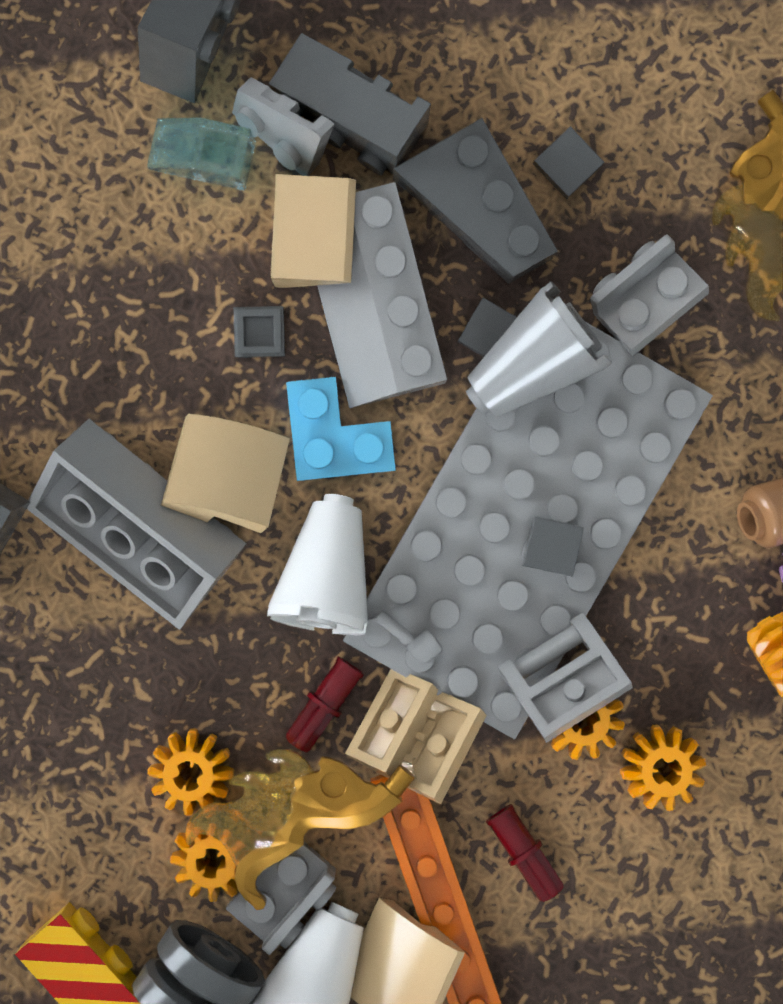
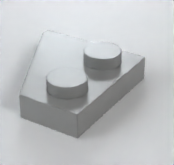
M250 77L237 90L232 113L235 115L238 124L246 133L253 137L258 136L271 147L275 157L284 167L289 170H296L302 176H309L320 164L334 123L322 115L314 123L295 114L300 109L298 102L285 95L275 93L269 86Z

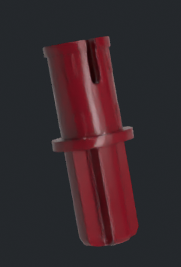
M339 656L315 693L309 691L307 696L310 700L286 733L288 742L301 751H310L334 716L338 718L341 716L342 712L339 708L359 679H362L364 676L362 671Z
M509 804L489 817L486 823L492 828L509 854V865L517 866L538 900L541 902L548 901L561 892L564 888L563 882L540 848L543 845L541 840L533 839L515 812L513 805Z

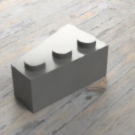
M151 0L138 25L140 81L195 104L209 68L218 52L227 24L232 23L241 0Z
M301 33L268 84L270 89L277 94L285 95L298 102L300 109L295 114L300 117L303 116L313 123L321 115L334 123V127L328 140L330 145L340 149L343 143L360 153L357 160L373 173L382 176L386 170L393 174V168L407 160L428 128L431 103L417 96L412 105L390 91L393 87L391 81L380 75L375 80H372L353 67L354 62L349 58Z
M483 118L393 168V180L420 202L438 221H441L460 238L470 250L508 284L549 262L558 252Z

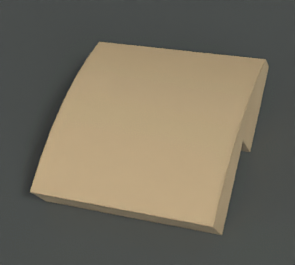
M188 414L183 423L161 506L205 522H209L215 516L262 533L269 527L290 438L236 421Z
M390 669L345 754L387 778L393 774L399 765H402L415 776L408 789L441 804L487 715L481 708L444 692L437 695L438 689L428 681L411 674L408 677H404Z
M378 898L362 935L351 998L358 1004H443L465 951L438 928L420 924L394 900Z

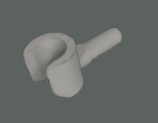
M383 611L375 620L401 640L400 642L406 646L417 661L428 663L443 652L442 646L428 629L414 638L406 628Z

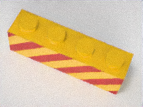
M70 902L31 935L15 953L19 960L59 1004H140L133 992L132 984L137 977L131 971L133 964L129 956L122 948L115 944L110 947L97 933L100 927L93 915L82 907L77 910Z

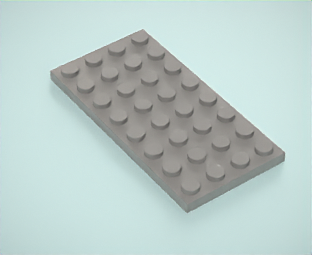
M587 322L586 324L603 346L595 354L598 358L603 354L609 356L612 364L596 374L500 417L495 416L491 411L483 415L477 408L475 409L367 597L368 624L365 635L346 634L343 642L404 677H408L411 674L432 683L438 689L437 695L444 692L481 708L487 715L484 720L486 724L514 740L529 715L503 678L497 666L508 659H511L513 662L556 636L570 627L569 621L579 614L583 613L587 616L713 397L712 394L639 352L632 357L620 341ZM533 516L584 527L573 577L522 566ZM383 611L406 628L414 638L428 629L442 646L443 652L428 663L417 661L406 646L400 642L401 640L375 620ZM564 654L525 678L528 686L531 687L554 673Z

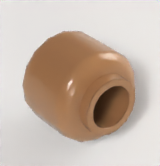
M783 477L754 485L746 490L737 508V519L741 531L749 540L755 541L762 547L773 548L783 545Z

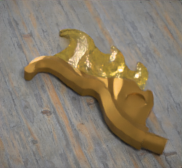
M773 89L757 101L771 121L768 124L769 131L764 139L743 152L733 164L729 174L733 178L739 177L741 184L731 187L720 195L713 206L711 215L713 226L720 224L724 214L732 216V231L727 239L725 248L727 266L732 267L738 254L747 258L749 262V278L746 285L748 304L758 317L778 322L780 316L774 311L772 306L775 297L783 290V102Z
M277 749L266 753V758L270 761L280 762L281 770L269 774L256 771L244 772L230 778V785L243 786L244 795L239 800L228 803L213 802L198 809L187 823L185 832L187 845H192L194 839L199 834L211 835L222 842L237 867L235 882L238 891L256 910H262L266 905L267 898L257 889V877L264 869L286 858L304 845V836L308 830L315 827L354 829L377 821L402 802L400 796L413 782L415 776L408 769L399 765L385 784L383 782L373 784L363 780L348 765L334 758L322 756L319 761L321 769L314 771L301 754L289 749Z

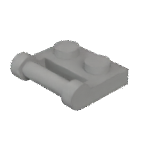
M583 613L569 621L570 627L513 662L511 659H508L497 666L546 743L633 688L632 682ZM583 643L587 647V652L535 685L529 687L526 683L525 678L579 644Z

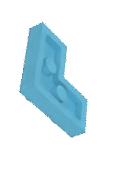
M336 377L286 382L297 481L396 471L391 421L341 426Z

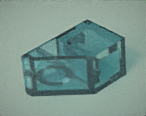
M158 118L147 168L245 191L256 142L251 129L205 118Z

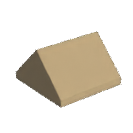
M276 174L271 279L275 287L293 288L351 283L356 196L355 179Z

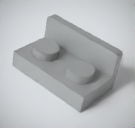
M668 234L664 235L656 243L650 241L644 244L634 254L632 263L619 274L611 273L604 277L596 285L590 298L593 314L613 337L622 343L632 357L709 294V286L675 252V241Z
M304 842L302 847L286 858L264 869L257 877V889L267 898L264 909L256 910L238 892L227 904L226 910L263 941L261 949L268 955L279 944L286 949L303 929L304 924L300 920L311 907L317 911L320 910L335 892L336 886L332 882L335 879L336 868Z

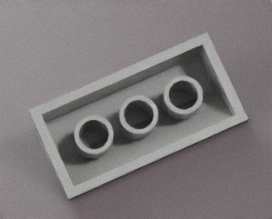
M396 182L358 191L355 196L351 283L317 285L349 408L445 384L447 381Z
M88 419L53 451L28 499L30 504L27 509L180 630L226 573L247 543L214 517L209 522H205L161 506L167 480L149 464L143 462L119 443L110 433L104 431L92 420Z

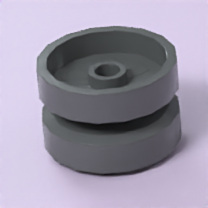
M174 920L157 945L160 958H150L132 984L134 996L140 1004H251L263 986L265 978L255 962L232 943L202 925L187 920Z

